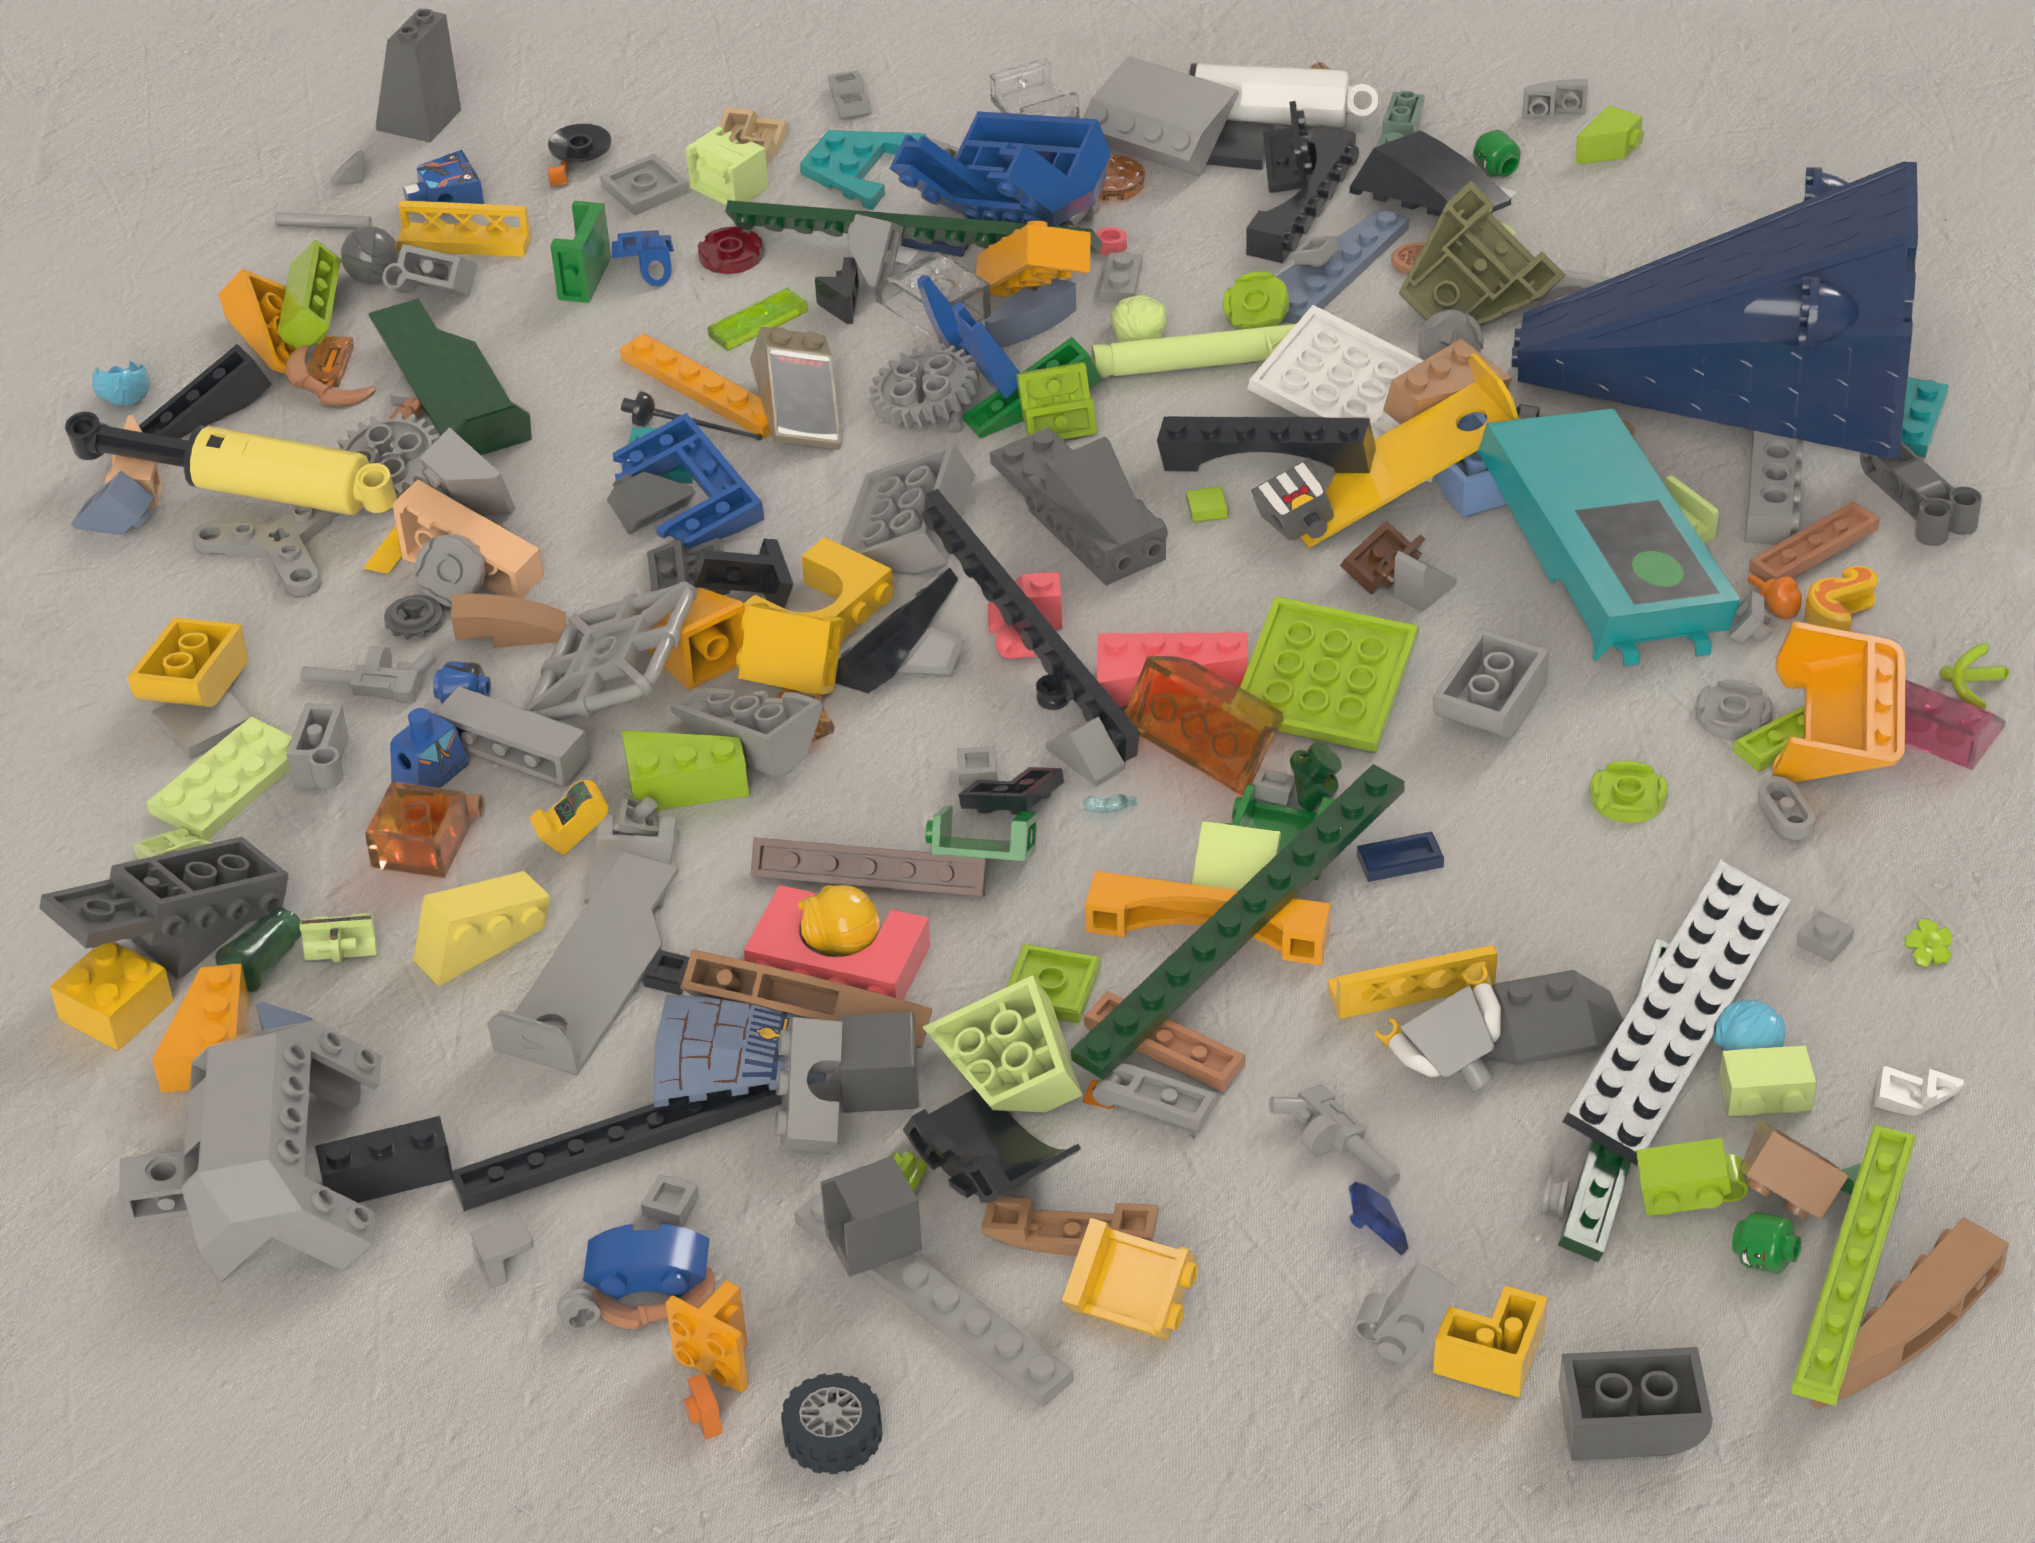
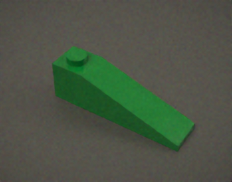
M1073 337L1067 339L1023 371L1027 372L1084 362L1086 364L1089 390L1102 381L1090 355ZM1018 388L1007 398H1004L995 391L962 415L963 421L980 439L1024 421Z

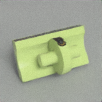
M361 913L331 918L321 916L300 921L305 961L332 959L334 963H340L343 961V958L377 955L373 914Z

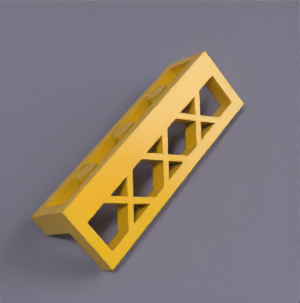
M400 201L398 205L402 225L397 238L398 251H401L402 244L448 254L525 257L532 239L527 206ZM409 212H419L427 220L424 223L410 222ZM442 213L451 214L459 221L456 224H447L439 216ZM473 215H483L490 223L487 226L478 225L470 218ZM505 216L519 217L521 227H510L502 219Z
M1494 945L1341 975L1337 976V978L1328 979V993L1339 1019L1450 997L1466 987L1463 978L1464 973L1467 972L1471 981L1481 979L1483 976L1480 969L1481 966L1487 969L1492 986L1496 982L1497 951Z

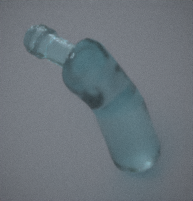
M1123 794L1109 798L1087 796L1084 799L1083 807L1091 812L1111 813L1122 811L1128 805L1135 806L1138 800L1134 796L1127 798Z

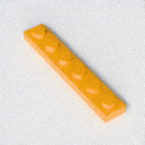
M644 333L620 348V357L624 362L754 434H761L763 439L771 434L761 397Z

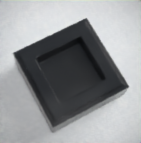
M659 950L643 976L644 987L682 995L684 990L681 989L689 957Z

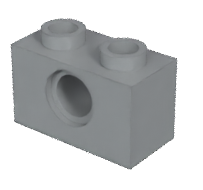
M184 1149L120 1158L119 1197L127 1224L189 1216L181 1189Z

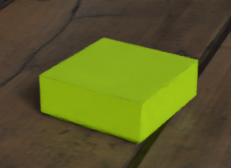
M1221 486L1186 490V501L1192 522L1227 518V505Z

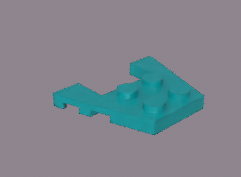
M828 130L800 162V172L802 175L829 189L834 186L842 190L844 197L849 200L857 198L862 201L863 207L873 210L885 196V185L864 180L863 178L884 153L897 154L905 135H910L919 141L920 137H926V134Z

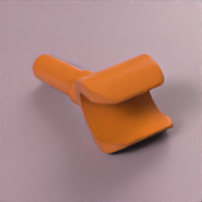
M561 160L559 166L548 167L550 186L568 184L566 168L569 162Z

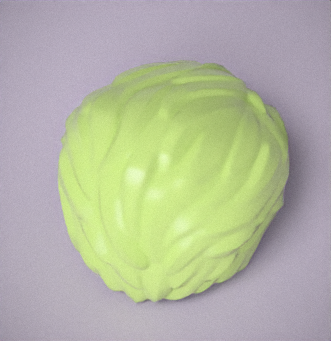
M1137 295L1120 300L1111 311V324L1116 339L1119 342L1162 338L1167 323L1166 309L1162 303L1146 295Z

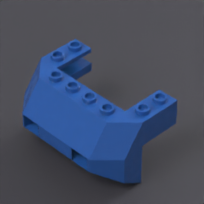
M977 111L955 158L925 136H921L919 141H917L912 136L905 135L889 169L900 176L898 180L902 184L922 192L921 197L927 202L946 206L962 213L967 219L1026 224L1030 221H1044L1048 225L1058 226L1096 204L1105 184L1111 152L1098 119Z

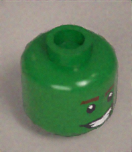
M1489 131L1477 139L1473 150V159L1490 177L1509 176L1516 171L1520 163L1521 149L1504 131Z
M1754 1212L1748 1215L1745 1220H1739L1733 1233L1732 1249L1735 1254H1738L1739 1261L1745 1267L1778 1274L1787 1268L1790 1261H1797L1801 1251L1800 1236H1795L1794 1225L1789 1219Z

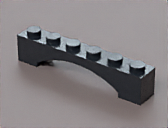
M1323 125L1318 127L1309 140L1310 147H1308L1311 156L1312 170H1314L1310 179L1297 194L1283 204L1266 212L1260 210L1257 212L1246 228V255L1283 264L1288 255L1296 250L1302 235L1308 233L1314 218L1320 216L1325 202L1332 199L1339 182L1342 183L1345 180L1348 169L1351 165L1354 166L1359 156V147L1356 146V133Z
M1164 416L1157 438L1164 471H1199L1201 464L1222 456L1249 452H1269L1310 458L1333 467L1335 473H1370L1376 450L1370 418Z

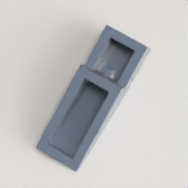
M1057 277L1051 279L1050 285L1040 286L1036 291L1023 287L985 320V328L1000 347L1009 346L1045 332L1076 311V283L1060 280Z

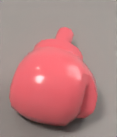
M1005 625L997 630L995 648L1001 657L1007 659L1034 658L1035 653L1024 646L1021 636L1013 626Z

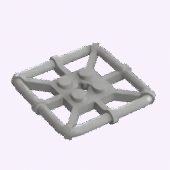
M684 581L674 586L640 596L635 593L625 596L620 602L592 609L578 616L573 614L568 618L569 623L563 630L550 659L544 662L540 670L541 678L525 710L559 721L577 715L587 717L594 715L598 709L634 700L643 695L648 697L654 692L653 687L658 681L672 649L676 648L681 640V628L697 596L695 587L689 582ZM673 610L666 626L650 630ZM613 619L612 623L592 629L589 627L590 625ZM580 634L583 636V639L577 651L569 654L577 635ZM656 647L650 663L642 676L634 669L637 657L641 651ZM627 677L633 683L598 694L606 680ZM581 688L575 701L557 705L573 691Z

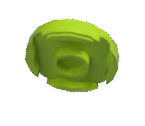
M1252 271L1241 275L1234 280L1235 284L1230 289L1228 287L1224 293L1222 306L1228 322L1237 330L1276 326L1284 319L1289 310L1290 297L1285 283L1267 271Z
M1631 760L1615 761L1607 764V769L1599 772V769L1593 774L1589 789L1591 804L1600 814L1611 820L1624 823L1643 822L1656 817L1664 810L1668 796L1666 779L1661 773L1660 777L1653 772L1654 768L1645 763Z

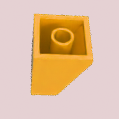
M703 588L696 589V599L693 601L680 631L681 640L678 646L672 649L664 666L688 691L737 667L736 658L740 647L743 645L744 638L741 622L745 606L740 600ZM673 610L650 630L666 626ZM656 647L647 651L653 656Z

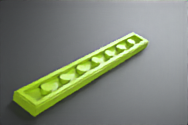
M1876 1124L1873 1125L1793 1380L1791 1394L1834 1406L1837 1405L1917 1136L1915 1134Z

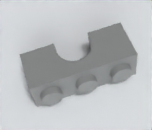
M793 1017L786 1030L780 1031L778 1054L785 1055L784 1070H779L777 1075L776 1094L783 1095L782 1110H777L774 1122V1135L781 1136L780 1150L830 1154L838 1143L839 1102L825 1101L814 1096L808 1087L807 1076L813 1073L833 1074L841 1062L842 1021Z

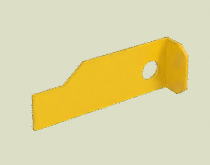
M1476 353L1471 354L1468 360L1475 380L1474 383L1374 439L1376 450L1370 473H1336L1329 487L1325 490L1334 517L1327 522V531L1321 537L1311 538L1308 534L1299 537L1309 549L1479 450L1487 423L1519 419L1514 400L1503 380ZM1479 412L1487 416L1485 424L1476 430L1463 431L1457 427L1460 419L1467 414Z

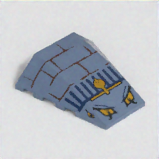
M667 994L655 1041L654 1108L669 1106L668 1099L689 1096V1102L707 1100L706 1093L731 1090L732 1096L749 1093L751 1086L764 1084L768 1085L769 1090H776L778 1071L784 1070L785 1055L778 1054L780 1031L786 1030L793 1017L800 1016L741 1002L709 997ZM827 1073L808 1075L807 1084L824 1083Z

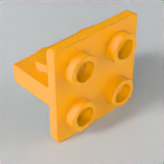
M725 1280L699 1309L672 1295L666 1301L672 1349L676 1359L686 1367H694L711 1376L717 1384L723 1387L729 1386L743 1393L749 1387L744 1353L748 1339L740 1287Z

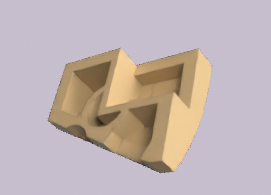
M731 107L725 108L719 127L724 128V132L721 133L722 135L728 131L733 133V136L730 138L731 142L737 140L739 144H746L752 141L764 147L767 166L777 155L790 129L786 120L758 117L754 110Z

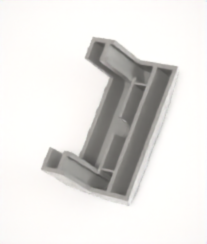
M311 1020L233 1037L208 1046L192 1061L181 1189L199 1252L220 1282L271 1237L341 1271L374 1244L375 1211L304 1177L309 1092L350 1112L360 1103V1083L374 1090L380 1085V1054L339 1034L333 1029H329Z

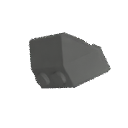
M1575 970L1494 983L1491 987L1501 1007V1035L1493 1043L1495 1049L1484 1055V1057L1495 1061L1520 1065L1597 1051L1610 1039L1615 1030H1618L1623 1019L1611 992Z

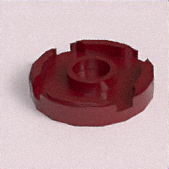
M723 227L713 230L705 235L703 242L700 241L698 244L699 262L704 268L714 273L734 274L747 271L756 266L763 257L762 240L755 232L750 230L749 234L743 232L742 228Z

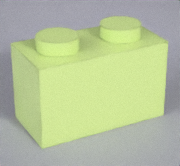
M1806 1045L1722 1051L1719 1082L1728 1116L1812 1111L1816 1080Z

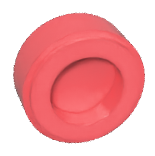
M1105 227L1096 232L1102 241L1100 254L1109 256V252L1119 253L1126 250L1127 234L1122 229Z

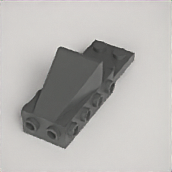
M1048 427L990 452V464L1025 496L1028 511L1106 586L1166 559L1167 527L1161 518H1157L1146 508L1140 499L1135 498L1112 445L1106 437L1072 450Z
M237 837L112 865L109 880L42 894L39 909L85 948H96L102 944L131 939L173 976L181 978L248 922L280 915L289 874L246 839Z

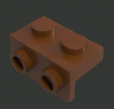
M1386 520L1343 560L1340 567L1372 595L1382 585L1388 589L1394 583L1395 556L1397 552H1403L1418 560L1422 555L1418 549L1426 539L1420 534L1410 542Z

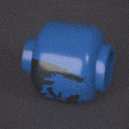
M449 661L444 664L442 669H438L435 673L433 681L434 697L439 699L442 705L458 687L489 697L491 680L490 677L485 676L483 668L478 663Z

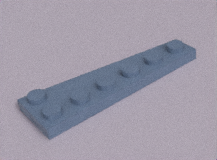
M1380 209L1337 237L1340 249L1329 258V262L1325 265L1312 267L1311 265L1294 264L1276 277L1285 283L1290 297L1289 310L1283 320L1297 324L1312 305L1323 310L1409 230V219L1392 211Z

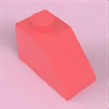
M1038 572L1022 574L1015 580L1016 584L1055 630L1062 629L1059 572ZM989 602L987 604L989 633H996L1001 626L1007 624L993 602Z

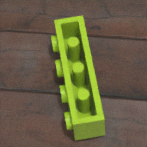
M316 239L290 264L277 331L285 343L296 348L307 345L309 348L312 344L317 346L325 338L330 327L341 258Z

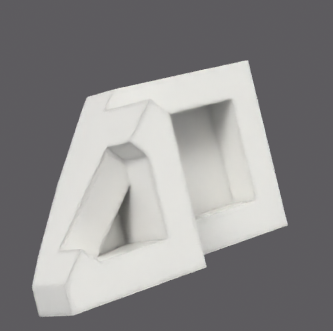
M1883 1066L1877 1076L1874 1107L1904 1115L1918 1116L1957 1094L1962 1088L1964 1080L1929 1069L1924 1079Z

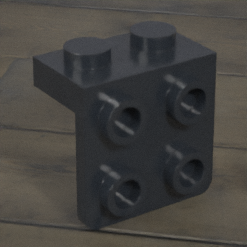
M1289 101L1292 128L1263 132L1270 193L1301 189L1307 183V175L1313 173L1311 156L1308 150L1310 141L1304 110L1298 111L1296 101Z

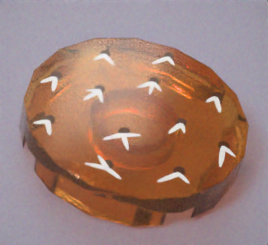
M1111 155L1105 184L1098 199L1106 201L1109 200V197L1117 196L1118 200H1126L1137 195L1144 187L1145 171L1143 166L1135 159Z

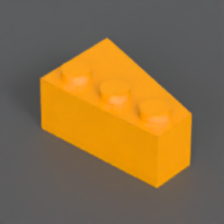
M241 964L200 967L152 1058L161 1093L190 1090L192 1061L208 1046L247 1033L249 993Z

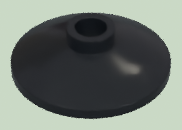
M584 123L563 127L554 132L548 140L550 153L557 159L567 162H586L596 159L605 154L611 146V136L606 129L598 125Z

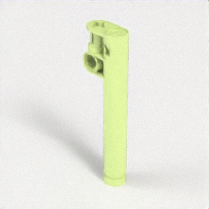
M1296 324L1115 342L1109 345L1096 344L1092 345V361L1101 378H1107L1110 375L1116 377L1266 361Z

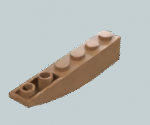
M691 949L681 989L692 996L747 1003L811 1019L839 1021V1016L913 1012L917 1048H923L927 1033L923 1026L929 1024L933 1010L927 1006L849 985Z
M1964 1217L1952 1230L1946 1228L1939 1235L1928 1256L1922 1254L1918 1257L1912 1266L1910 1275L1904 1282L1896 1281L1890 1288L1885 1302L1879 1308L1872 1307L1865 1315L1856 1338L1838 1400L1854 1394L1896 1371L1928 1349L1951 1329L2003 1273L2009 1243ZM1813 1399L1811 1401V1405L1818 1409L1829 1405Z

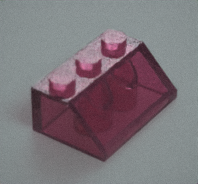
M1905 679V744L1973 770L2003 730L2006 721L1991 712Z

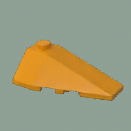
M241 269L218 293L223 313L226 319L271 370L286 375L287 361L291 354L298 349L285 343L277 333L286 286Z

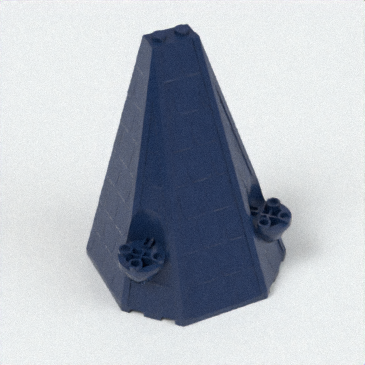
M1903 161L1850 183L1835 175L1822 172V167H1806L1805 198L1803 202L1523 313L1522 329L1515 328L1514 347L1512 348L1511 367L1518 368L1517 381L1875 456L1899 459L1913 328V302L1905 301H1914L1916 279L1915 259L1918 246L1917 162Z

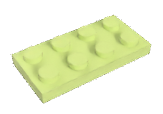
M251 716L146 803L149 814L176 828L184 827L188 829L190 835L208 840L290 771L286 754L293 736Z

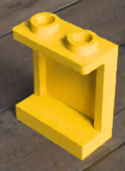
M766 603L748 605V609L744 612L741 622V628L744 632L743 645L740 647L736 658V665L739 668L738 679L815 695L834 692L844 619L833 616L820 618L770 608Z
M1090 1218L1062 1302L1071 1311L1168 1341L1171 1331H1177L1181 1325L1184 1315V1305L1181 1302L1186 1288L1191 1289L1194 1286L1199 1265L1195 1263L1196 1257L1188 1248L1181 1246L1178 1250L1111 1229L1106 1222Z

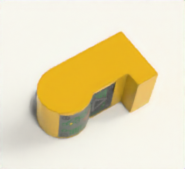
M581 780L574 783L568 789L566 797H563L549 811L545 812L539 808L529 819L539 839L565 856L606 817L608 804L594 781Z

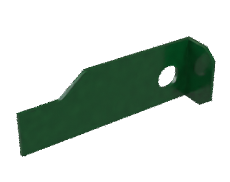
M419 298L369 313L370 320L440 436L450 427L480 455L532 440L529 412L517 404L511 403L475 341L437 329Z

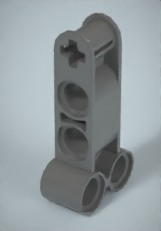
M1901 442L1899 459L1860 453V463L1864 473L1917 521L1915 537L1922 544L1929 546L1942 545L1947 541L1949 532L1966 535L1975 532L1978 528L1982 502L1980 492L1965 486L1954 488L1903 442Z

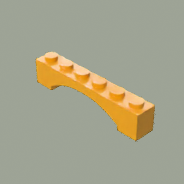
M1095 871L1085 902L1086 932L1125 937L1128 931L1150 926L1171 924L1203 925L1238 890ZM1293 898L1253 938L1282 953V960L1322 965L1330 934L1331 903Z

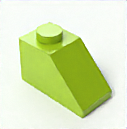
M1608 105L1577 135L1575 162L1585 164L1625 159L1634 149L1639 148L1643 141V116Z

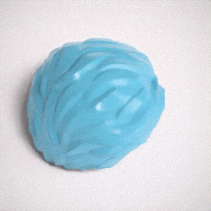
M129 361V368L126 369L113 366L108 372L99 371L98 367L95 368L92 376V387L98 398L119 406H131L145 398L150 388V377L144 364L137 366L133 361Z
M1755 1000L1737 1001L1729 1004L1718 1016L1713 1040L1717 1045L1723 1047L1724 1051L1783 1047L1786 1034L1785 1021L1768 1003Z

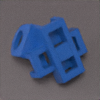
M659 230L617 234L618 241H612V259L639 256L641 275L646 283L651 286H661L669 281L672 271L670 252L674 251L670 235L660 236ZM652 261H659L664 268V274L658 280L653 279L648 272V267Z

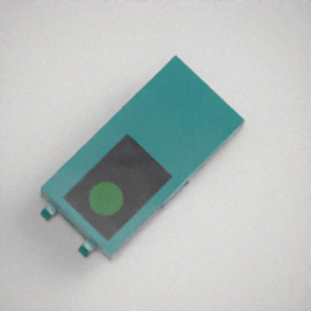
M1615 409L1487 423L1478 452L1551 584L1560 579L1570 594L1592 636L1593 661H1597L1611 646H1614L1616 650H1620L1622 653L1623 667L1639 665L1640 655L1635 643L1684 636L1687 637V640L1693 641L1696 657L1711 655L1712 645L1706 633L1729 630L1741 599Z

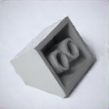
M450 427L419 457L425 469L422 474L430 482L428 484L430 487L479 515L511 514L515 510L501 473Z

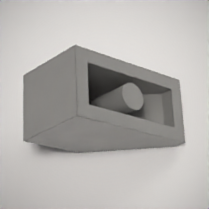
M856 214L854 221L848 229V248L868 285L888 291L904 227L892 222Z

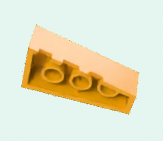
M1044 221L1027 222L1026 226L1014 230V233L1001 238V241L989 245V248L977 254L976 294L1007 298L1015 295L1023 287L1032 290V286L1050 285L1051 279L1057 277L1060 280L1072 278V272L1082 275L1089 273L1091 232L1047 227L1048 223Z

